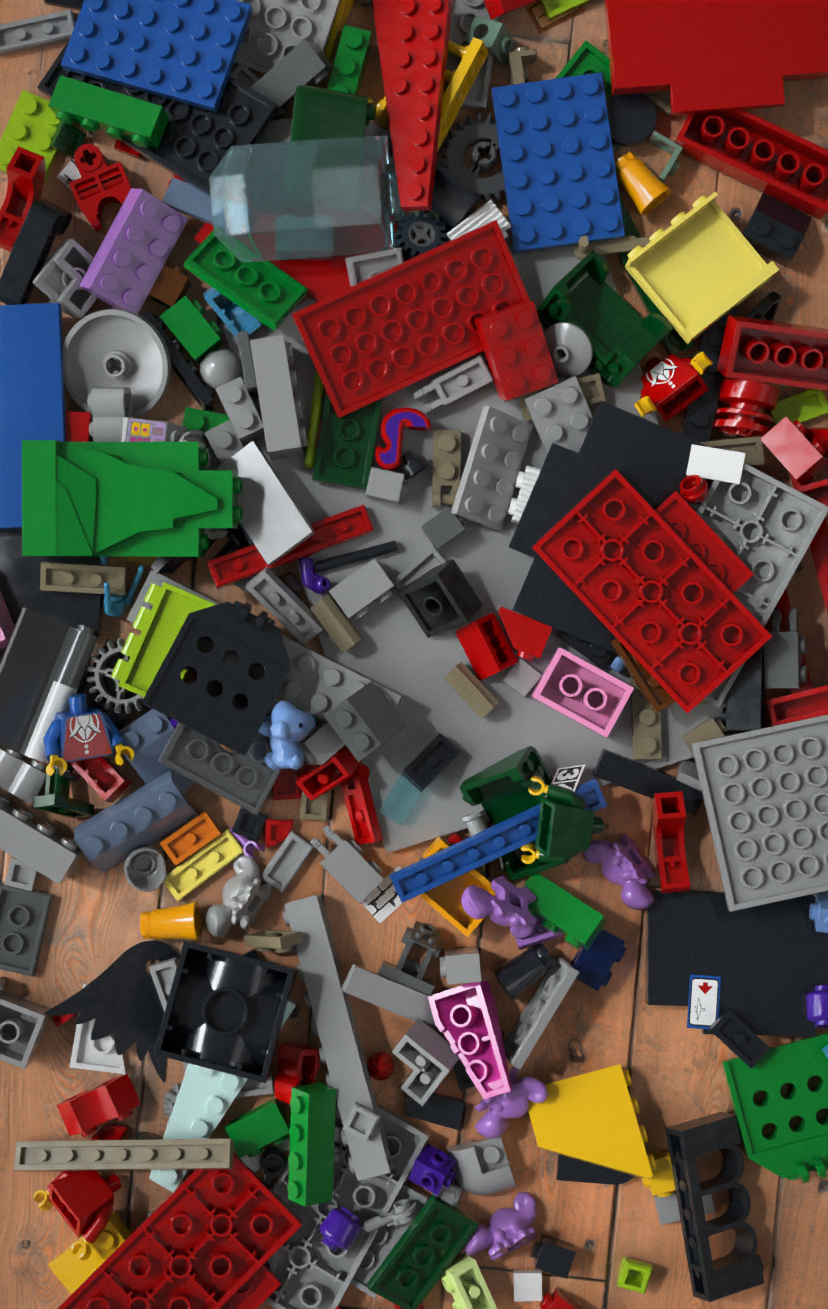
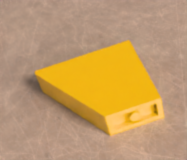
M621 1064L545 1084L548 1092L546 1101L535 1103L529 1100L528 1112L539 1149L644 1179L653 1177L652 1171L656 1170L655 1161L652 1153H646L644 1143L648 1142L644 1125L638 1126L636 1115L640 1114L636 1097L630 1098L627 1087L632 1086L628 1070H622Z

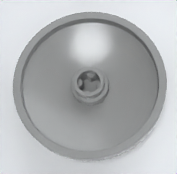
M105 309L91 313L74 325L63 344L64 384L73 400L86 412L92 414V410L88 409L87 399L88 395L91 394V390L96 387H130L132 418H137L153 409L167 390L171 375V360L167 345L155 326L137 313L124 309Z

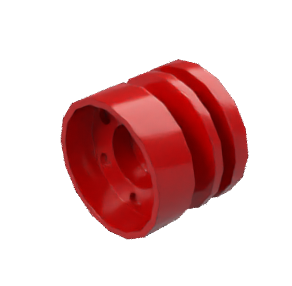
M742 379L722 380L718 400L729 405L730 408H719L716 410L715 415L722 419L714 421L713 429L734 438L763 437L771 430L766 426L773 425L774 418L764 414L763 411H772L777 408L780 390L774 386Z

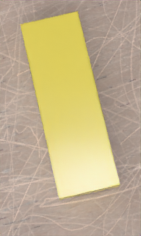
M230 829L224 831L167 874L164 884L177 901L181 900L243 853L242 845L229 831Z

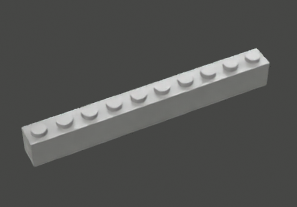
M318 894L284 904L286 909L283 910L286 926H290L291 931H301L303 943L293 945L292 951L297 953L300 964H297V971L300 980H305L307 991L304 992L307 1007H312L313 1010L312 1028L316 1036L319 1035L322 1046H319L321 1061L327 1063L329 1074H326L327 1084L336 1088V1117L341 1118L344 1126L355 1102L380 1114L349 996L341 990L345 981L322 895ZM381 1117L368 1142L341 1129L344 1146H349L351 1157H348L349 1168L352 1174L356 1173L358 1181L392 1171L394 1165Z

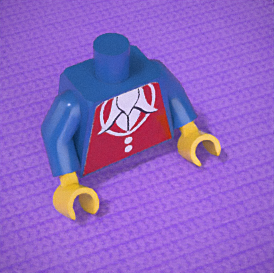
M82 693L69 695L70 710L55 714V720L51 722L43 738L46 757L50 761L46 767V772L50 776L55 771L54 766L59 768L60 775L62 776L67 770L66 762L113 755V750L117 751L115 762L118 765H123L124 763L120 754H126L130 762L134 758V751L132 748L125 746V741L119 729L109 716L95 707L87 708L86 694Z

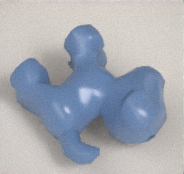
M280 701L275 705L271 716L266 715L258 732L268 736L270 739L272 752L268 753L264 759L266 765L271 770H298L303 765L305 756L299 741L306 737L315 727L314 717L310 712L298 709L289 701Z

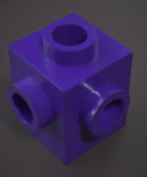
M427 1143L415 1159L409 1180L438 1196L444 1187L449 1188L452 1185L457 1174L453 1171L457 1159Z

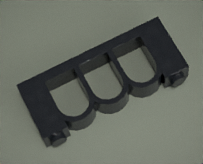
M718 1112L667 1127L666 1135L693 1297L711 1302L763 1284V1263L760 1255L755 1254L757 1236L750 1224L744 1222L750 1212L751 1199L748 1190L738 1183L744 1171V1158L742 1152L736 1146V1144L741 1143L737 1115ZM720 1150L723 1156L721 1171L717 1176L699 1182L695 1157ZM727 1189L730 1200L728 1209L720 1217L706 1221L702 1196ZM734 1228L736 1243L733 1250L724 1257L712 1260L709 1236Z

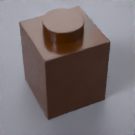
M164 265L149 292V296L153 301L169 309L187 294L192 284L190 279L186 277L188 273L178 266L173 265L171 269Z

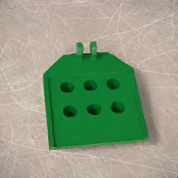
M828 1033L772 1047L752 1069L739 1057L722 1061L734 1115H737L744 1153L750 1160L783 1179L795 1180L801 1178L802 1183L810 1181L809 1172L813 1170L820 1179L827 1176L828 1114L823 1120H817L816 1114L820 1109H828V1058L821 1050L828 1045ZM812 1076H818V1085L814 1088H808V1079ZM791 1083V1092L787 1095H781L780 1089L782 1085ZM759 1090L765 1091L763 1101H753L755 1092ZM801 1116V1122L797 1127H789V1121L792 1117ZM767 1123H773V1132L768 1135L762 1134L763 1126Z

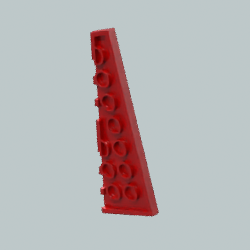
M373 0V12L400 205L404 211L431 210L453 0Z

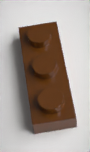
M617 638L610 642L656 714L676 702Z

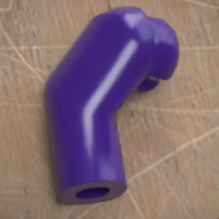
M313 558L299 559L303 585L317 594H323L328 591L331 583L328 578L322 577L314 571Z

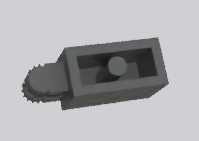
M774 609L772 612V632L769 633L773 637L764 644V688H802L803 682H807V665H803L802 655L807 653V639L802 637V631H799L798 609H791L789 632H782V614L780 609Z

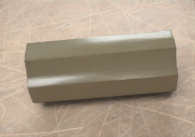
M331 595L325 596L310 608L342 653L347 652L363 640Z
M462 661L444 677L481 719L499 703Z

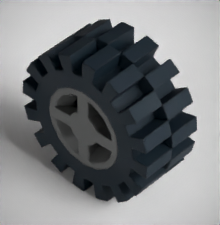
M419 211L418 216L415 215V212H412L409 218L407 216L402 218V222H399L395 234L394 247L401 248L402 255H404L403 261H407L446 243L447 233H444L445 226H439L441 220L438 217L433 221V214L429 213L428 217H424V211Z

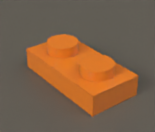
M206 810L160 842V845L176 866L222 832Z

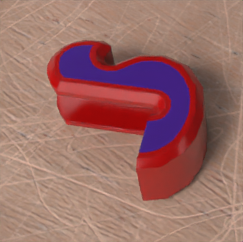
M406 407L394 409L385 415L381 423V437L386 448L379 446L375 452L376 462L380 469L393 472L401 467L404 429L431 431L430 419L422 411Z

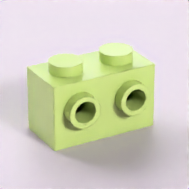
M464 1253L454 1258L441 1278L445 1290L452 1294L455 1301L452 1303L453 1309H497L476 1260Z

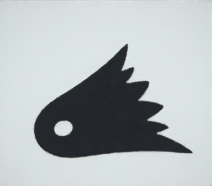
M151 940L138 943L126 950L87 986L64 1002L46 1011L44 1015H67L81 1012L75 1024L86 1023L95 1018L91 1040H98L115 1032L114 1042L118 1055L123 1054L136 1042L139 1060L142 1061L149 1051L156 1072L161 1080L165 1082L166 1057L153 1054L164 1016V1009L153 978L146 971V965L153 959L162 962L178 957L179 960L180 956L171 946L161 941Z

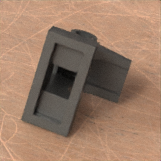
M418 921L415 922L413 928L407 927L401 940L405 946L397 965L383 960L379 974L431 996L435 986L434 982L423 976L431 957L437 958L443 946V942L439 940L441 931L429 923ZM413 943L427 949L421 964L407 958Z

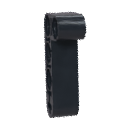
M37 200L32 204L0 277V302L6 305L27 304L35 286L32 282L42 270L55 237L63 235L72 219V213L48 200Z

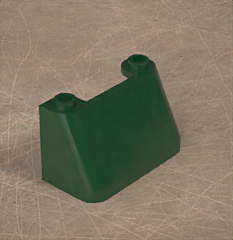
M297 85L285 185L286 199L294 207L353 213L361 212V206H365L367 199V189L362 188V183L360 182L365 130L370 120L374 121L376 116V103H372L371 97L314 86Z
M592 250L553 286L538 307L537 314L540 322L547 329L560 322L572 323L583 329L590 338L593 347V357L588 368L594 374L599 373L601 381L606 385L616 387L673 329V326L665 317L657 313H650L645 318L640 316L605 282L609 274L608 265L603 258Z
M529 746L467 778L462 782L459 789L461 790L463 800L471 806H477L481 803L494 826L541 804V797H546V793L532 795L528 791V787L535 790L541 788V784L537 781H532L531 777H542L546 785H550L553 778L537 750L533 746ZM536 840L530 843L536 845ZM521 847L501 856L504 871L508 873L511 881L562 864L540 862L539 859H535L531 864H525L521 860V856L531 855L532 853L530 851H522Z

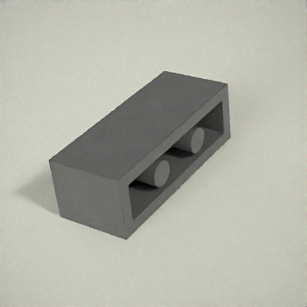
M304 39L250 88L278 105L279 109L271 120H279L287 114L288 110L286 108L294 102L297 85L312 86L314 83L316 86L328 78L329 74L327 72L333 65L313 39Z

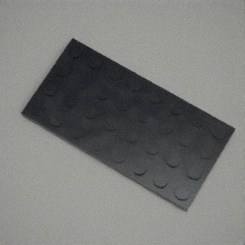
M69 41L37 86L41 93L52 98L58 79L62 75L162 106L168 114L169 120L158 148L149 145L147 148H142L126 138H122L119 141L216 201L279 109L275 102L229 76L217 112L64 70L61 62Z

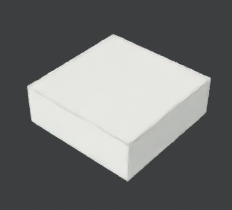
M513 1270L514 1301H542L541 1270Z

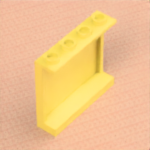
M716 192L709 197L706 195L701 196L693 203L692 207L694 209L687 214L684 211L679 213L670 222L672 226L664 231L662 228L657 230L649 238L651 242L645 247L638 245L627 255L629 259L625 265L626 270L687 345L770 281L779 271V268L773 261L768 265L715 202L718 196Z

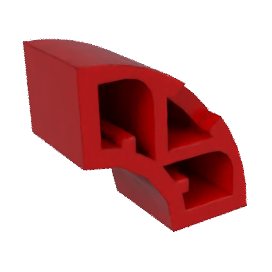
M123 1074L103 1082L92 1090L87 1089L56 1106L69 1135L81 1134L82 1137H85L97 1131V1125L114 1118L121 1121L133 1114L132 1109L141 1103L128 1074Z

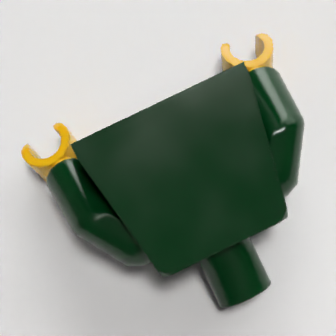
M540 776L531 777L532 781H537L541 784V788L535 790L528 787V791L532 795L546 793V797H541L536 845L528 843L522 846V851H530L532 854L522 855L521 860L525 864H531L535 859H539L540 862L564 864L578 855L579 852L589 849L592 834L603 833L604 821L601 817H594V811L587 807L585 800L572 790L552 783L546 785Z

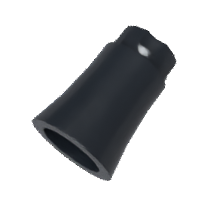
M541 943L533 947V949L531 947L518 956L491 968L507 995L514 1001L524 990L547 974V970L556 966V963Z

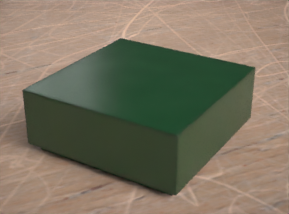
M59 122L49 146L70 159H74L76 150L83 145L87 134L72 125Z

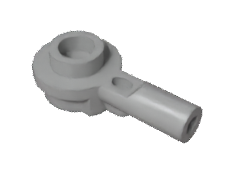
M408 1199L397 1201L393 1204L390 1212L362 1222L366 1233L385 1225L387 1227L392 1225L398 1226L412 1221L417 1216V1204L415 1201H409Z

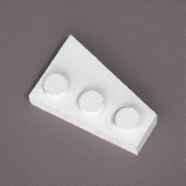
M83 982V988L89 983ZM95 1018L86 1023L76 1024L70 1068L126 1074L123 1054L118 1055L115 1049V1032L104 1038L91 1040Z

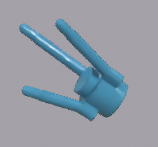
M100 556L101 565H108L107 556ZM143 565L139 566L127 595H111L110 584L108 582L104 583L103 611L105 614L114 617L121 616L125 612V606L132 605V597L144 571Z

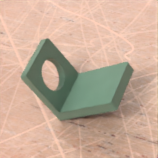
M475 17L464 39L465 43H471L479 27L487 26L489 29L488 34L479 40L484 42L486 48L489 49L500 65L506 66L509 52L513 51L516 44L515 39L503 23Z
M654 131L649 143L672 155L659 177V180L664 182L668 174L672 177L674 176L681 164L677 158L683 147Z

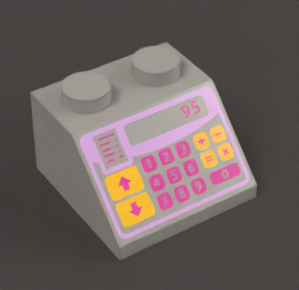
M124 417L121 442H179L181 435L187 432V427L164 421Z

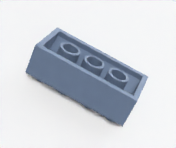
M169 770L74 827V839L87 859L105 873L125 861L132 850L142 846H150L199 816V813Z

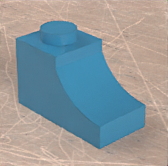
M210 287L203 293L205 300L236 338L238 332L247 331L250 335L262 325L258 319L213 287Z

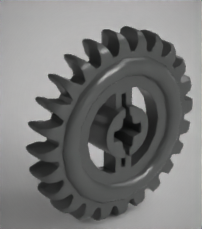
M478 113L477 122H473L468 115L466 119L467 126L457 121L458 132L451 128L449 129L448 133L452 140L444 139L443 144L448 149H440L439 154L446 159H441L439 163L478 197L477 203H479L481 197H484L487 203L491 200V196H494L497 201H501V193L505 194L502 168L492 177H477L479 173L490 172L496 164L499 143L496 123L493 122V114L490 113L487 121H483L481 113ZM477 141H491V143L480 142L474 146L472 150V166L467 170L464 164V154L467 148ZM489 153V160L484 158L482 161H479V154L485 156Z

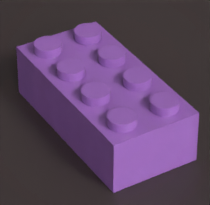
M131 188L79 287L115 309H124L138 314L188 218L144 189Z

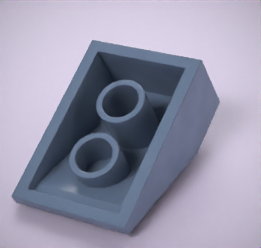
M152 709L120 730L125 746L132 748L134 751L132 762H130L126 754L124 755L146 784L169 770L183 790L196 783L158 762L174 731L166 715Z

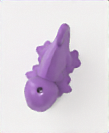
M626 834L620 837L621 844L616 841L614 843L605 840L591 841L589 849L583 851L585 860L594 864L602 862V873L606 879L623 887L620 896L626 906L634 910L648 908L654 902V897L645 886L648 882L646 878L654 877L655 872L652 869L651 862L647 861L640 854L636 843Z
M500 876L491 882L495 896L476 885H470L464 890L461 897L462 907L472 918L483 919L488 916L498 925L510 926V931L516 938H524L532 934L537 920L529 912L528 904L533 903L536 900V896L530 892L528 887L515 888L511 882H507L504 876Z
M513 1067L509 1071L512 1091L489 1099L483 1098L475 1107L480 1112L489 1109L475 1125L477 1132L490 1139L500 1137L508 1128V1118H518L527 1112L529 1100L535 1103L546 1101L548 1092L544 1083L533 1077L516 1079L519 1069Z
M526 1191L519 1192L514 1199V1209L501 1208L497 1210L490 1218L487 1227L479 1223L477 1229L462 1247L467 1256H472L492 1246L488 1253L491 1260L494 1261L503 1258L513 1250L527 1245L536 1239L535 1229L533 1227L528 1228L537 1215V1203L532 1194Z

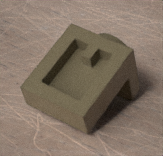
M519 47L514 49L513 52H509L507 63L511 85L529 82L527 64H534L536 62L537 49Z

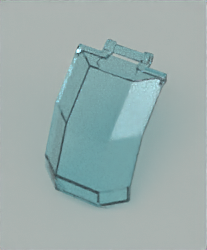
M388 136L231 146L209 177L214 235L240 262L374 253L396 248L394 222L402 221L405 213H402L395 164L390 165Z

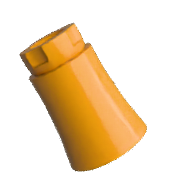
M632 151L623 155L615 162L617 180L633 200L641 216L657 208L671 193V189L660 181L640 158L637 159Z
M194 901L180 906L142 912L140 914L141 936L144 939L153 938L154 940H200L202 935V918L199 903Z

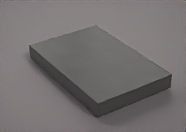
M0 882V969L34 977L54 894L38 890L28 891L4 885V882Z

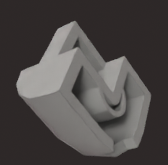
M73 238L69 239L49 255L44 261L46 265L32 283L50 298V303H60L61 311L74 318L82 319L97 299V297L79 287L94 257Z
M501 1136L494 1139L485 1138L475 1142L470 1140L447 1147L448 1155L457 1159L453 1169L457 1173L456 1179L459 1185L467 1192L474 1195H491L516 1187Z

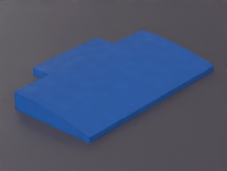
M60 303L0 306V531L22 529V440H57L66 442Z

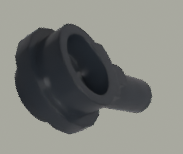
M277 1147L267 1148L259 1158V1165L263 1172L262 1180L270 1188L273 1178L278 1177L287 1163L286 1154Z

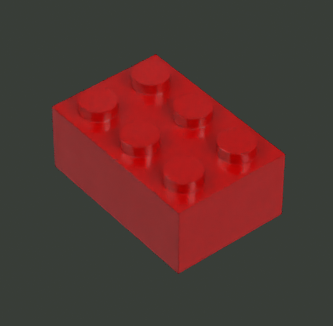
M525 300L474 318L499 399L508 401L558 383L534 301Z

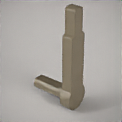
M582 236L579 239V245H574V255L582 261L592 250L599 256L630 253L638 245L645 247L651 241L649 240L650 237L635 238V236H625L622 239L589 243L588 237Z

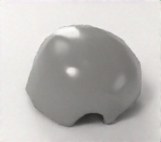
M212 350L201 361V378L203 382L207 383L215 391V388L241 377L242 366L240 360L230 350Z
M142 846L132 850L124 864V873L128 883L137 891L150 892L158 889L167 877L166 861L163 855L153 847Z

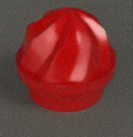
M690 475L681 481L680 495L688 503L696 505L698 502H703L708 496V484L699 475Z
M377 1052L371 1055L367 1061L369 1075L379 1081L388 1079L394 1072L392 1057L385 1052Z

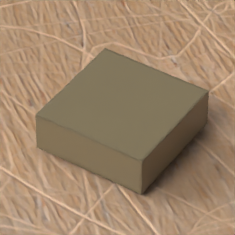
M302 791L299 819L327 821L330 793H325L316 800L310 801Z

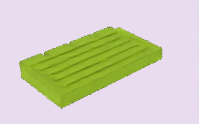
M163 582L161 587L151 583L144 601L152 604L153 607L149 610L141 606L132 627L142 632L140 636L129 633L121 651L122 654L130 657L129 662L118 658L111 677L120 680L118 686L145 697L188 614L216 604ZM188 669L182 671V681H184Z

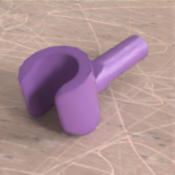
M232 827L229 831L244 846L243 853L245 856L259 859L254 855V848L265 851L264 845L233 833Z

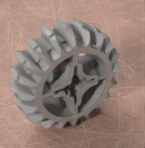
M118 638V647H115L112 641H108V652L103 647L97 649L102 655L101 659L96 656L91 657V660L97 663V666L87 667V671L95 672V677H88L86 679L87 682H96V686L90 688L89 691L90 693H97L98 691L101 693L95 699L97 703L102 702L105 698L107 699L104 705L105 709H110L115 703V713H120L123 705L125 706L126 713H132V704H134L138 711H141L143 709L141 700L144 697L137 694L132 698L125 699L128 690L118 686L120 680L111 677L114 669L105 668L112 657L121 653L125 641L123 638ZM125 655L123 660L129 662L130 657ZM103 676L110 677L115 681L116 697L107 690Z

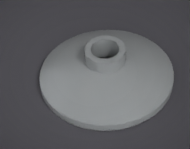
M560 322L550 326L544 332L556 374L572 377L581 374L588 368L593 357V347L590 338L583 329L572 323ZM559 349L565 351L566 357L560 353Z

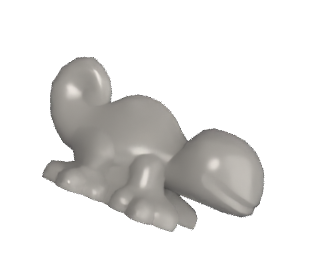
M245 854L239 855L234 859L233 868L237 876L232 877L226 882L222 892L223 903L212 905L206 913V928L215 937H224L232 924L236 925L239 920L241 928H249L250 925L256 922V916L259 913L260 907L270 898L272 885L265 884L260 886L261 879H259L258 865L254 858L247 857Z

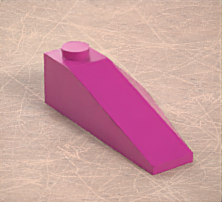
M481 980V982L468 983L428 996L435 1025L450 1043V1048L454 1054H457L465 1066L467 1074L482 1097L489 1099L511 1092L512 1087L498 1011L490 982Z

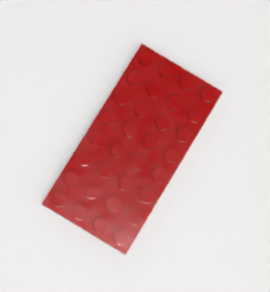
M493 220L300 309L291 315L337 417L340 418L484 351L474 318L525 300L530 301L499 224L497 220Z

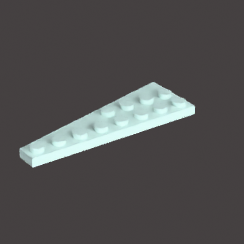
M290 999L287 1003L281 1027L296 1006V1003ZM188 1063L163 1139H209L247 1081V1078ZM151 1170L149 1179L174 1192L188 1170Z

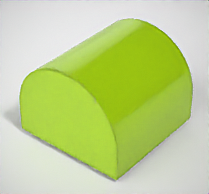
M624 1256L618 1271L617 1286L645 1294L653 1269L652 1264Z

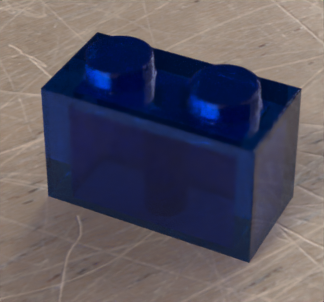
M603 928L588 951L580 946L571 961V964L579 971L576 979L597 991L601 986L605 987L612 976V972L609 970L615 961L619 962L626 951V948L623 947L625 941Z

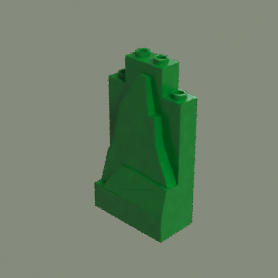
M22 440V556L205 557V551H208L209 537L208 534H205V529H238V523L242 522V506H238V494L242 493V478L238 477V472L233 470H205V465L209 463V452L205 448V443L62 442L57 440Z

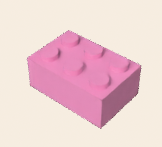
M559 647L556 649L531 697L607 738L634 688Z

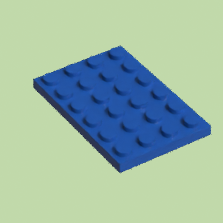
M84 0L61 66L64 70L217 112L253 8L251 4L236 0Z
M602 72L491 88L514 254L579 245V239L582 236H587L589 243L624 238L625 233Z

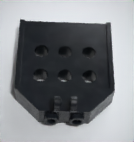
M235 601L234 604L224 602L188 614L142 700V704L245 756L292 666L280 629L274 626L276 622L267 617L268 613L263 610L259 613L258 617L251 614L252 605L246 602L244 605ZM201 639H207L212 643L213 649L208 653H203L198 650L197 642ZM228 652L234 653L238 658L237 665L227 666L224 664L223 655ZM256 665L262 668L263 677L259 680L252 679L248 674L249 667ZM186 669L193 670L197 675V680L193 683H185L181 679L182 671ZM215 682L221 685L222 694L218 697L210 696L206 690L208 684ZM235 696L245 697L248 702L247 708L237 710L232 704V699Z

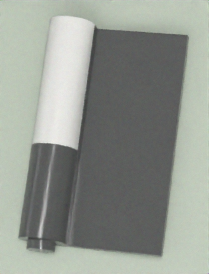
M22 609L0 664L1 747L49 764L43 738L51 722L55 720V714L70 710L69 695L77 693L98 637L93 635L94 629L81 624L76 629L29 609Z

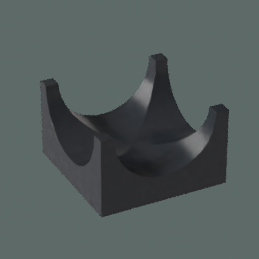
M184 941L153 1054L266 1083L270 1080L276 1045L291 990L297 977V969Z

